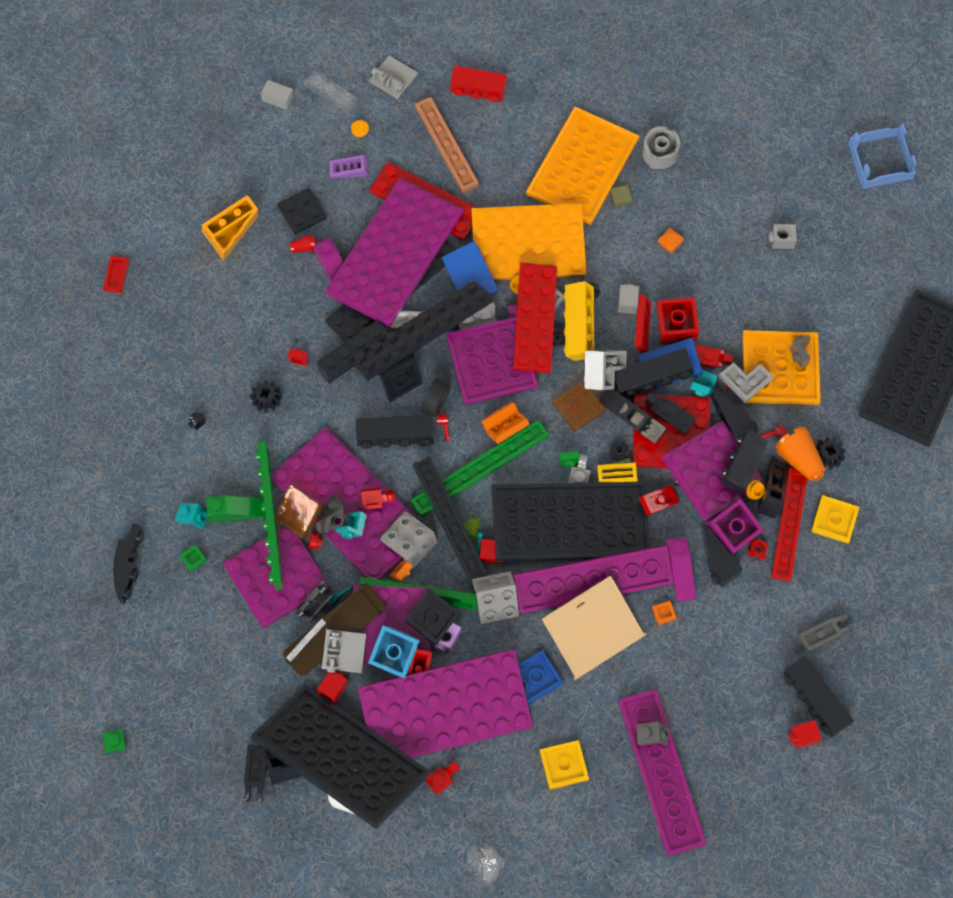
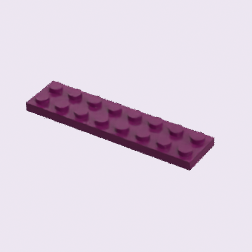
M656 546L513 574V579L516 587L519 612L521 614L562 606L609 576L612 577L621 594L674 584L668 546Z
M657 689L618 700L666 856L706 846L704 834L671 732L668 745H637V724L661 722L667 725L669 729Z

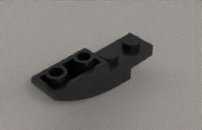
M613 389L606 390L598 400L601 405L654 444H657L668 430Z
M134 523L127 541L119 539L114 556V586L120 604L125 605L126 600L130 599L132 595L131 585L133 582H136L139 571L132 561L135 562L138 555L137 546L144 539L141 525Z

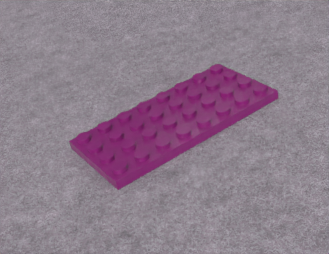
M399 178L326 288L325 294L391 327L460 220L464 209Z
M326 427L271 474L272 482L314 525L319 519L316 517L313 507L320 504L328 505L331 495L338 497L344 505L343 513L348 516V513L355 512L367 514L361 537H353L352 540L342 538V535L334 530L323 533L366 578L373 577L381 580L403 560L402 556L381 542L380 538L405 511L414 518L416 517L396 497L394 502H382V508L363 510L361 489L380 487L381 492H383L387 488ZM337 518L336 524L339 525L341 523V519Z
M514 648L408 674L406 678L396 677L357 687L366 726L411 758L533 727Z

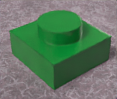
M579 452L559 453V466L572 468L578 465Z
M196 545L179 555L191 573L207 562Z
M123 729L102 733L106 754L126 750Z

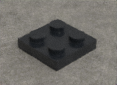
M310 188L277 203L278 209L294 235L327 219L325 212Z
M412 356L401 360L378 374L389 402L422 385L416 362Z
M427 589L404 621L433 645H437L460 613L431 589Z

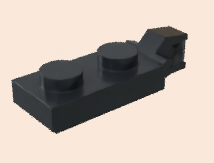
M649 393L645 398V403L651 406L650 410L654 416L683 435H686L696 421L695 417L662 396L658 398Z

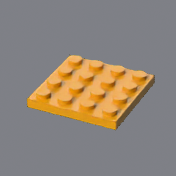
M743 330V372L748 375L761 364L773 376V380L746 403L820 404L818 333ZM809 335L811 340L809 345L804 348L810 356V361L807 366L800 368L799 364L794 362L790 348L794 339L799 336L805 337Z

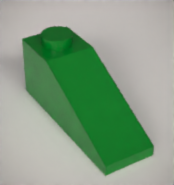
M240 496L206 497L208 520L210 523L266 518V513L262 512L261 502L264 501V498Z

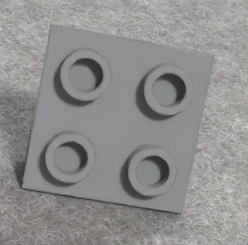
M388 56L379 68H373L371 72L373 76L369 79V82L398 99L418 75V72Z
M326 629L322 669H327V672L332 673L335 670L362 673L366 634Z

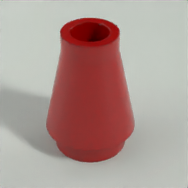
M308 234L290 242L291 252H314L313 246L318 244L316 236Z

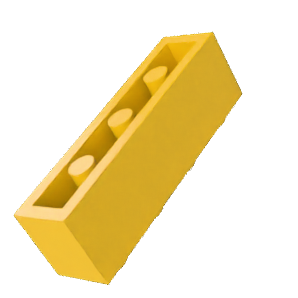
M585 281L565 285L564 352L566 357L573 361L584 360L585 351L594 350V287Z

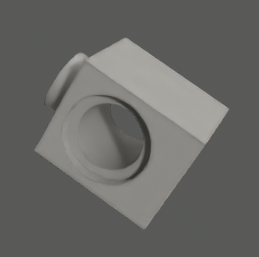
M796 224L773 225L772 231L768 233V241L772 242V249H794L797 242Z
M633 284L620 285L618 312L636 314L639 286H634Z

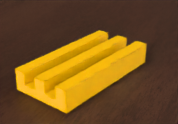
M636 463L597 465L598 483L638 481ZM632 469V471L602 473L603 470ZM633 476V477H626V478L602 479V478H608V477Z

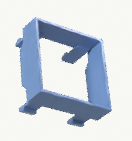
M901 124L900 128H884L864 132L861 135H858V132H856L853 137H850L848 145L862 189L912 180L916 174L914 167L917 165L914 155L910 157L904 134H907L904 124ZM897 136L909 173L899 172L867 180L870 169L868 164L864 165V171L862 169L856 150L859 143Z

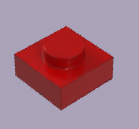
M290 349L288 352L289 362L307 367L309 362L308 353L302 349Z

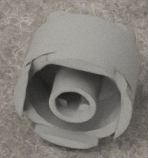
M663 126L655 127L647 133L643 143L642 156L650 168L666 169L675 164L680 148L679 136L675 131H670L667 127Z

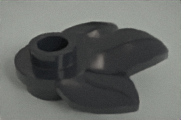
M331 495L328 505L320 504L313 507L315 515L319 519L314 526V529L318 532L328 533L332 530L335 531L336 527L347 526L348 519L343 513L344 505L338 497ZM337 518L341 519V523L339 525L336 524Z

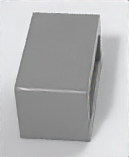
M269 80L266 81L261 92L262 101L284 109H288L294 97L292 88Z

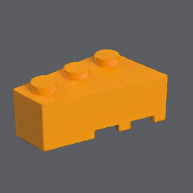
M247 195L202 224V233L223 261L258 218V208Z

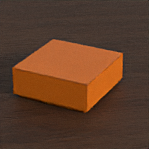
M670 600L651 607L658 626L677 620Z

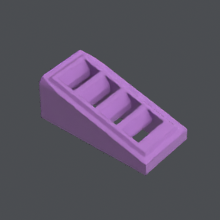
M365 155L329 161L331 178L369 176L368 160ZM351 164H354L353 170H351ZM336 165H339L340 172H336ZM344 165H347V171H344Z

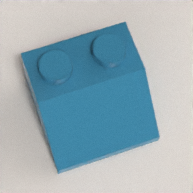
M383 625L368 663L406 678L420 640L394 627Z

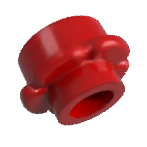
M319 532L317 534H310L308 548L314 551L317 548L320 549L323 537H319Z

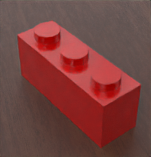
M454 65L450 92L457 96L467 95L474 99L484 98L491 102H503L507 75Z

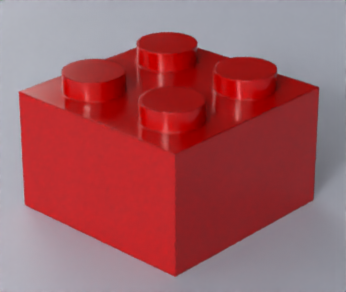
M695 298L657 300L655 311L660 344L677 343L690 338L693 341H697L699 325Z

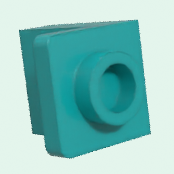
M702 370L703 374L698 375L697 380L692 382L691 390H694L696 395L706 397V395H710L714 390L718 375Z
M180 503L174 521L179 524H191L199 529H204L207 521V510L199 504Z
M363 512L348 513L347 526L336 527L335 532L341 534L342 538L352 540L353 537H361L367 514Z

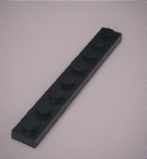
M429 456L412 464L475 594L472 579L485 577L488 574Z

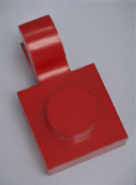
M380 487L361 489L363 510L382 508V502L395 501L394 489H387L381 492Z
M455 761L444 771L441 767H438L425 781L438 796L453 784L450 777L457 773L460 767Z

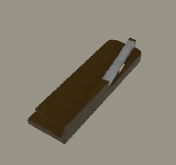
M368 583L364 584L287 647L283 652L285 661L288 665L292 666L298 675H307L323 662L326 629L359 633L388 608Z

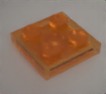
M584 381L552 401L554 407L574 432L605 413L606 410L590 389H584Z
M290 485L276 514V521L299 537L307 538L322 503L295 485Z

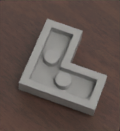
M733 362L719 375L745 403L773 380V376L761 364L746 375Z

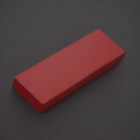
M645 295L638 296L635 348L641 354L648 352L651 302Z

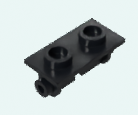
M322 580L305 599L306 601L297 608V615L301 618L304 616L310 622L331 600L335 593Z

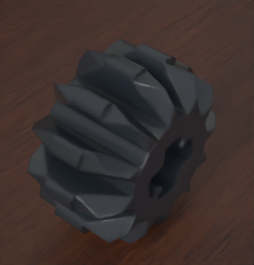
M265 380L263 385L260 382L257 383L258 388L252 387L253 393L250 394L251 404L253 407L257 406L258 411L264 408V412L267 413L268 408L274 411V405L280 406L279 400L282 399L281 389L279 386L275 387L274 382L268 385V381Z
M826 437L824 441L818 440V445L815 446L824 467L828 465L829 469L832 470L834 466L838 468L841 462L844 461L846 450L841 448L842 442L835 443L836 438L830 441Z

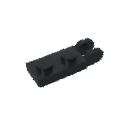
M259 745L247 746L244 777L245 803L250 802L251 787H258L257 803H262L263 788H265L267 770L264 755H268V751Z

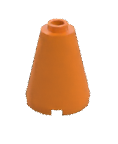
M807 428L794 429L795 433L791 436L787 433L779 440L775 447L777 454L810 481L820 480L824 476L825 467Z

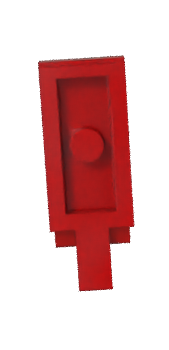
M694 344L701 366L721 368L722 365L730 366L733 363L734 356L724 353L723 350Z

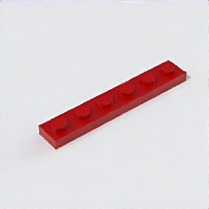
M789 468L785 501L781 512L771 575L772 579L787 582L792 580L807 478L794 468Z

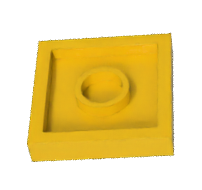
M822 495L811 532L848 544L859 507Z
M579 740L540 749L549 790L589 781Z

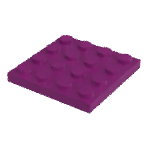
M516 317L446 333L465 406L538 388L535 372L513 370Z
M723 421L663 455L661 458L704 522L720 513L735 500H742L747 496L746 490L742 494H738L720 484L723 478L720 476L721 472L730 463L728 460L729 455L738 446L735 444L734 436ZM756 469L751 481L757 480L764 485L765 481Z
M291 524L277 531L284 589L276 590L274 584H270L269 572H272V569L267 563V554H270V550L266 548L265 538L222 563L262 629L297 609L306 601L305 599L322 580L329 586Z
M354 585L353 593L363 585ZM370 586L388 609L359 632L366 634L363 665L374 666L368 662L383 625L408 633L420 640L417 649L430 651L431 642L404 620L426 590L431 589L433 591V589Z

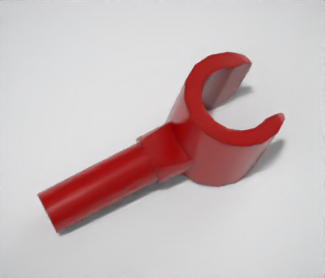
M438 414L437 425H443L445 441L450 440L448 416L446 414Z
M778 426L773 431L759 434V436L766 438L777 435L780 440L787 434V431L783 426Z

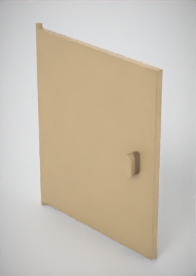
M611 576L541 619L573 673L574 680L646 635L641 630Z

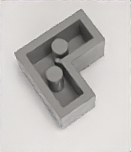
M609 349L585 351L584 389H614L615 370L626 368L627 351Z

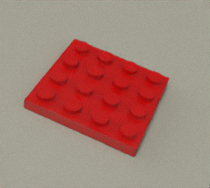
M637 394L634 396V405L668 429L659 442L654 444L633 428V463H636V467L668 469L661 459L663 455L710 428V397L655 395L658 398L662 396L696 418V421L686 435H683L653 415V412L650 410L651 406L645 403V398L648 394Z

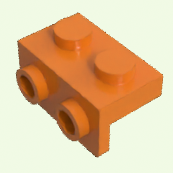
M510 402L482 420L487 435L497 444L507 440L508 437L529 425L527 418L518 412L514 402Z

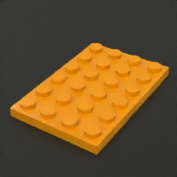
M574 107L529 185L526 195L547 205L582 203L583 222L592 225L610 189L613 187L637 144L639 135L578 107Z
M582 203L472 208L473 241L476 242L494 280H511L513 277L519 276L520 262L557 266V278L586 276Z

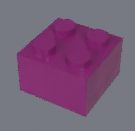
M741 499L735 500L705 523L730 554L738 551L764 531Z

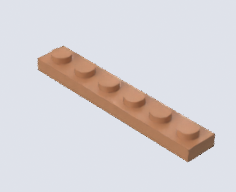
M432 97L415 103L418 114L461 192L465 193L478 187L479 183Z

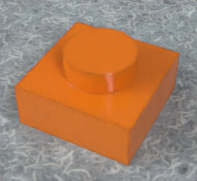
M671 228L658 239V243L671 254L684 241V238Z
M400 561L389 577L394 581H403L410 575V569L413 566L408 561Z

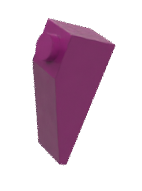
M328 238L314 245L313 248L315 257L331 282L344 262L331 239Z
M683 537L667 540L666 545L669 551L676 601L682 602L696 599L687 539Z

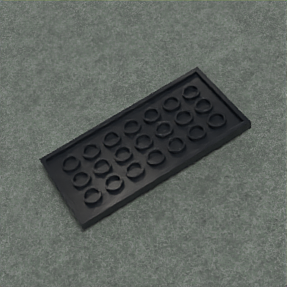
M916 289L858 416L929 447L953 395V305Z
M645 482L492 484L491 498L495 561L594 559L651 548L648 516L639 499L646 495Z
M307 685L299 690L251 735L254 742L375 829L430 776V770Z

